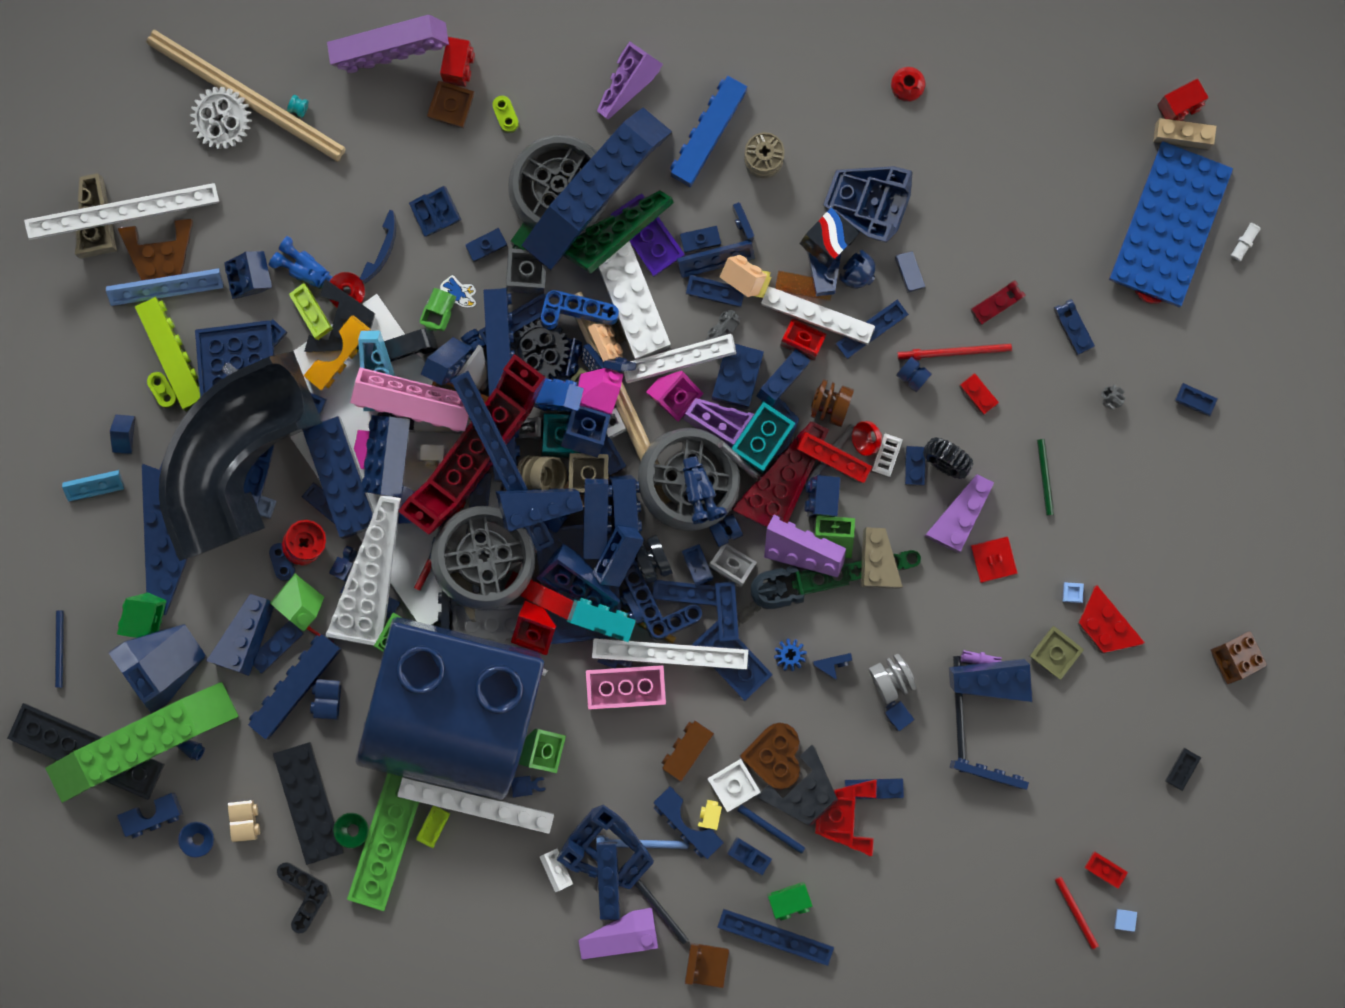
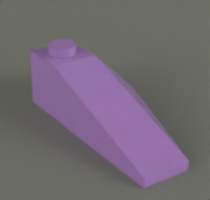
M630 41L617 61L619 64L616 74L612 73L610 78L612 84L609 89L605 90L597 110L607 119L611 118L647 86L659 73L663 65Z

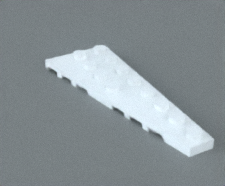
M380 496L344 586L345 588L337 604L336 611L326 632V637L374 645L383 631L386 622L401 498Z

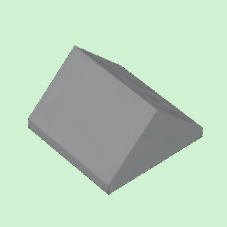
M725 544L721 546L709 564V568L742 587L757 562L732 546Z

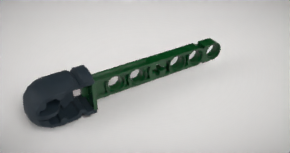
M915 550L900 552L899 555L893 554L894 558L898 560V571L901 568L903 570L914 568L921 562V556ZM908 554L916 555L917 561L915 564L907 562ZM862 561L845 564L844 562L841 569L843 577L840 581L834 580L831 575L809 569L799 571L797 566L794 565L788 566L786 570L779 568L765 571L754 578L751 584V596L758 606L765 609L790 606L792 602L795 604L804 603V595L847 586L850 585L849 582L860 580L861 572L856 576L851 573V570L854 569V566L857 569H861ZM790 574H794L795 581H792L793 589H797L798 595L793 594L788 596V598L780 599L783 592L787 591L786 583L776 580V584L770 585L769 582L774 581L777 577L782 576L785 578L790 576ZM816 574H821L824 577L823 584L817 585L814 582ZM773 594H778V595H779V596L775 597L772 601H768V600H767V599H771Z

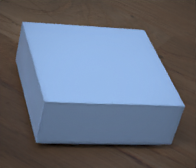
M1064 582L1062 602L1083 603L1084 584Z
M1117 909L1114 928L1135 932L1137 912Z

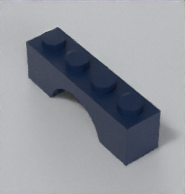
M671 786L653 802L655 804L653 808L660 816L665 814L669 819L667 823L674 830L678 828L683 833L680 837L687 844L691 842L696 847L694 851L701 859L704 856L708 859L724 843L712 829L697 831L689 828L683 822L680 814L683 799Z

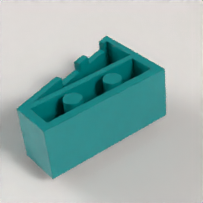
M583 598L580 601L574 600L567 622L629 643L636 620L628 618V613L619 610L613 613L609 611L610 607L601 604L595 607L591 605L592 601Z

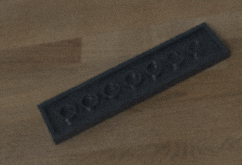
M26 703L22 704L7 737L11 741L57 761L103 738ZM151 758L105 782L149 800L165 764Z

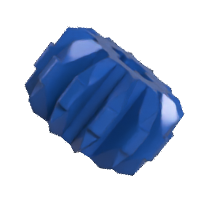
M786 639L787 646L782 641L779 642V645L783 648L782 650L775 648V651L779 652L780 655H775L774 659L781 658L777 665L780 666L784 662L783 670L785 671L788 665H790L791 671L795 669L794 664L801 668L802 666L798 660L806 661L800 655H805L807 652L799 651L804 645L800 644L796 647L798 641L796 639L792 645H790V639ZM788 650H792L796 654L792 660H788L789 657H785Z

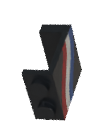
M831 207L805 234L799 244L817 258L821 264L829 268L837 256L854 242L860 231Z

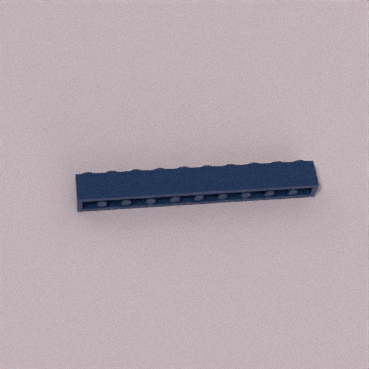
M506 288L483 290L489 396L495 390L504 367L515 354L514 350H511V343H514V333L510 331V324H513L512 312H509L508 305H512V297ZM519 429L507 444V448L516 466H518L517 457H520V445H516V438H519ZM493 465L494 481L502 482Z

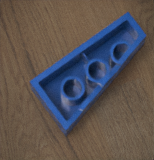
M546 378L534 408L547 411V409L550 411H578L584 388L578 387L577 382Z

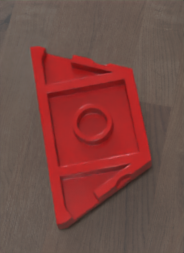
M1094 586L1078 624L1100 651L1105 653L1144 644L1145 642L1099 586Z

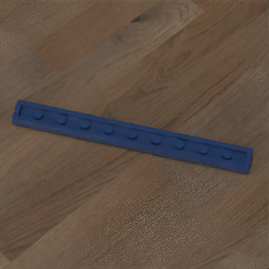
M469 371L452 378L451 381L506 490L527 491L528 488ZM545 522L525 527L537 552L555 543Z

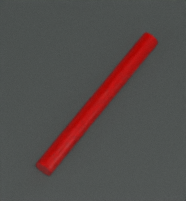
M1062 877L1056 878L1055 882L1091 949L1097 948L1099 945Z

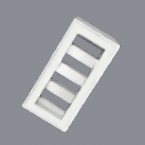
M884 434L872 469L873 472L888 477L891 476L903 439ZM886 441H889L897 445L896 447H893L885 443ZM883 449L894 451V454L883 452ZM881 456H884L892 460L891 462H888L880 458ZM881 463L889 466V469L887 470L878 467V464Z

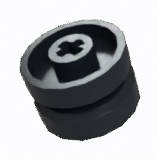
M657 535L647 539L650 551L647 552L642 543L635 557L641 574H644L648 584L657 580L658 576L654 569L656 567L663 577L673 574Z

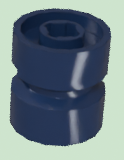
M911 357L896 376L903 382H909L908 386L917 393L932 373L925 367L920 368V363Z
M733 514L724 517L723 522H718L709 527L718 547L728 544L729 539L736 540L743 536ZM729 527L730 532L726 533L724 528Z

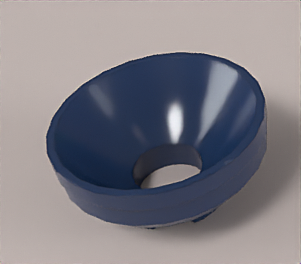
M202 822L187 824L179 834L178 842L180 849L190 857L196 858L206 855L214 845L213 831ZM197 833L202 834L204 837L201 845H196L193 841V837Z

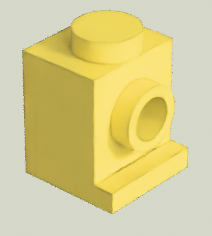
M707 800L706 807H702L700 818L703 819V822H699L698 826L717 830L722 806H718L719 802Z

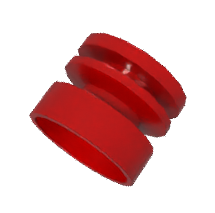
M300 520L292 524L282 541V550L285 557L293 564L301 566L309 565L316 561L325 548V532L320 525L310 520ZM305 542L306 545L301 548L299 544Z

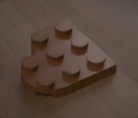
M781 722L772 724L750 744L740 757L773 788H788L796 782L800 772L799 762L794 756L799 748L798 733L788 724Z

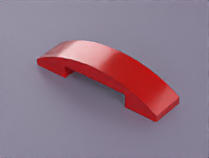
M512 572L505 589L515 581L518 573ZM533 580L530 581L527 588L520 595L567 620L574 601Z

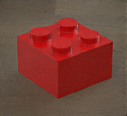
M448 37L449 45H446L440 70L441 78L445 83L466 87V82H470L471 79L470 63L473 64L475 60L474 47L471 46L469 40Z
M1197 78L1164 95L1157 106L1165 119L1183 121L1189 113L1194 115L1200 112L1209 97Z

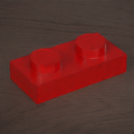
M975 373L959 385L983 415L999 403Z
M1095 851L1084 866L1085 869L1119 889L1128 874L1126 870Z

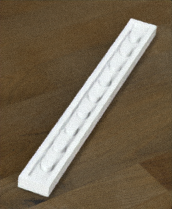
M215 183L26 219L24 223L28 240L216 204L219 203Z

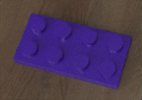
M642 193L611 213V215L615 217L623 213V209L627 207L631 209L639 205V201L645 198ZM659 217L654 219L630 240L631 246L653 277L677 262V258L685 256Z

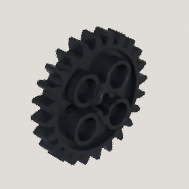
M538 320L537 326L533 322H530V328L524 325L525 331L518 330L520 336L514 337V340L517 341L516 344H511L515 348V354L530 366L531 362L537 359L538 363L533 367L547 379H551V375L557 378V371L564 372L561 368L562 365L568 366L565 362V359L570 358L567 352H571V349L566 347L571 343L569 340H565L568 335L562 333L563 329L557 328V326L552 330L545 329L540 320ZM550 335V341L544 344V338ZM532 341L531 349L526 350L527 343ZM555 353V359L549 362L550 354Z

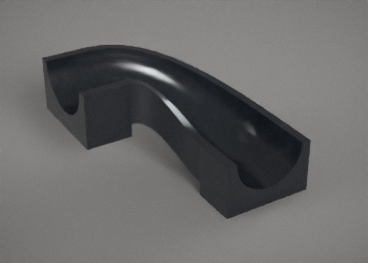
M294 351L264 358L235 371L217 382L191 407L174 432L161 467L159 501L163 520L179 561L203 554L265 529L252 493L245 494L244 481L248 471L256 460L275 443L322 423Z

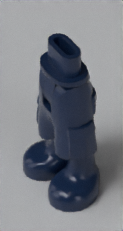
M697 456L684 459L683 464L685 468L683 472L687 487L686 494L689 503L694 504L695 510L692 516L693 524H702L708 521V519L709 521H714L727 514L724 507H717L713 501L716 493L702 463L699 464ZM701 501L705 502L707 512L704 511Z

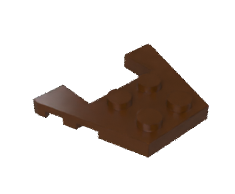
M192 219L175 221L177 240L138 245L136 226L118 228L142 281L182 274L187 245L190 240V231L193 226Z

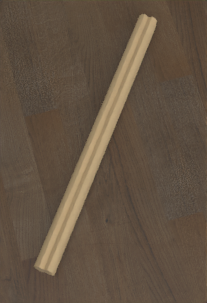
M153 30L147 38L146 43L217 88L225 87L226 91L230 88L233 90L232 94L239 92L238 98H245L243 104H249V108L338 162L345 153L346 149L344 146L158 31Z
M582 292L574 294L583 297ZM575 302L569 303L571 309H576L578 307L577 303ZM576 317L587 344H590L601 357L588 329L589 326L596 323ZM622 382L615 406L641 461L645 451L651 444ZM657 459L655 464L660 465ZM654 485L659 498L665 505L672 502L665 495L662 486Z

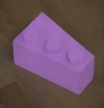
M695 398L685 413L683 420L697 429L714 434L732 449L754 414L741 412L734 408L719 406V404Z

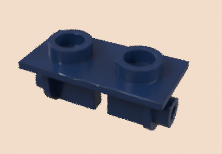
M566 338V340L571 342L566 346L571 349V352H567L570 358L565 359L568 366L562 365L561 368L564 372H557H559L558 376L572 378L579 369L578 359L582 354V342L575 338Z

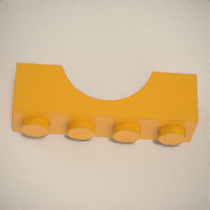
M354 315L351 316L339 330L343 340V348L338 358L333 361L316 360L304 374V377L320 390L329 389L335 382L334 376L337 373L341 374L347 367L346 361L349 358L353 359L359 352L357 347L359 346L358 338L360 332L371 331V329Z

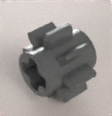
M1115 385L1106 387L1101 395L1104 398L1102 404L1110 407L1112 410L1119 408L1125 401L1123 396L1125 391Z

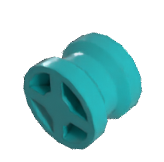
M294 94L289 101L287 112L296 113L298 117L302 118L307 111L309 100L299 99Z

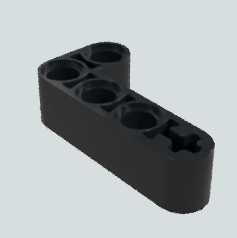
M427 328L384 341L391 362L417 353L427 354L438 350L433 330Z

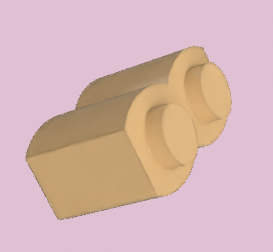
M254 800L228 803L232 842L256 840L257 835H260V825L256 823L255 817L258 816V805L254 804Z

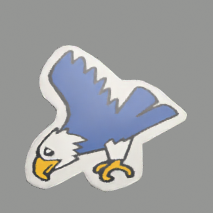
M452 275L440 285L441 290L456 296V304L462 307H473L476 305V301L471 297L476 292L472 284L462 285Z

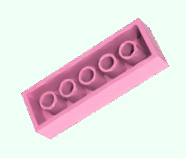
M359 368L350 402L355 406L373 408L377 412H389L397 417H409L417 422H429L437 427H449L453 431H465L469 415L456 391Z

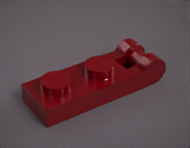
M1014 280L973 307L971 311L980 325H983L1023 299L1026 295L1023 291H1020L1018 283ZM1009 291H1012L1014 297L1011 299L1007 295Z

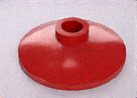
M341 272L331 278L329 282L344 291L345 287H349L351 292L348 295L362 303L365 297V286L359 276L351 272ZM330 300L338 308L339 302Z

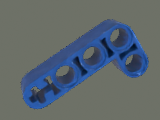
M552 290L547 293L544 301L541 324L545 329L552 330L557 326L560 314L605 325H613L618 320L619 310L610 303ZM553 297L558 298L559 303L553 305L549 300ZM570 302L577 303L578 307L576 309H570L568 307V304ZM591 306L595 307L597 311L590 314L586 309ZM609 311L613 312L611 318L607 317ZM546 316H553L555 318L551 323L546 322L544 319Z

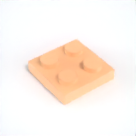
M593 324L588 327L603 362L604 360H615L616 357L624 358L622 347L616 342L614 338L615 332L611 326Z

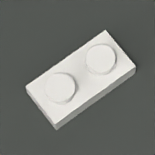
M558 848L540 856L555 892L573 884L566 867L556 860L559 855Z

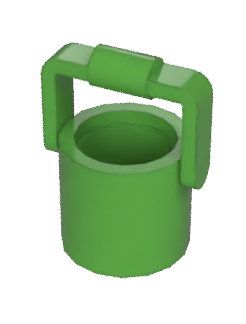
M433 288L429 301L421 315L420 324L433 331H444L450 319L456 296ZM430 312L443 317L440 326L433 322H426Z

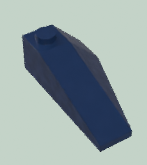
M565 544L552 554L537 576V579L557 592L560 589L570 593L569 596L574 599L577 596L592 601L591 605L595 607L601 604L610 607V611L620 602L607 585L600 584L593 574V570L583 558Z

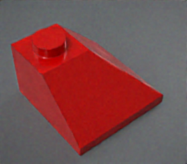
M525 601L519 613L511 643L547 656L556 625L543 607Z

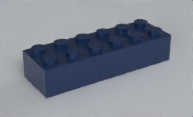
M337 416L303 431L339 537L345 539L367 531L374 510L368 493L362 492V476L342 419Z

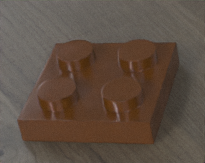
M438 80L427 117L464 129L475 92Z

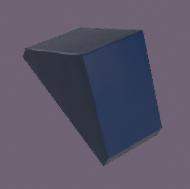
M115 415L110 428L113 453L132 454L135 416Z

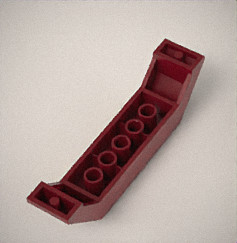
M516 354L512 356L504 367L495 390L485 402L506 446L531 413L546 379L545 376ZM472 421L427 482L409 496L398 511L428 535L433 533L464 504L493 465Z

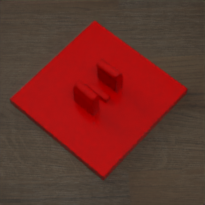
M1008 536L971 545L980 583L1018 574Z

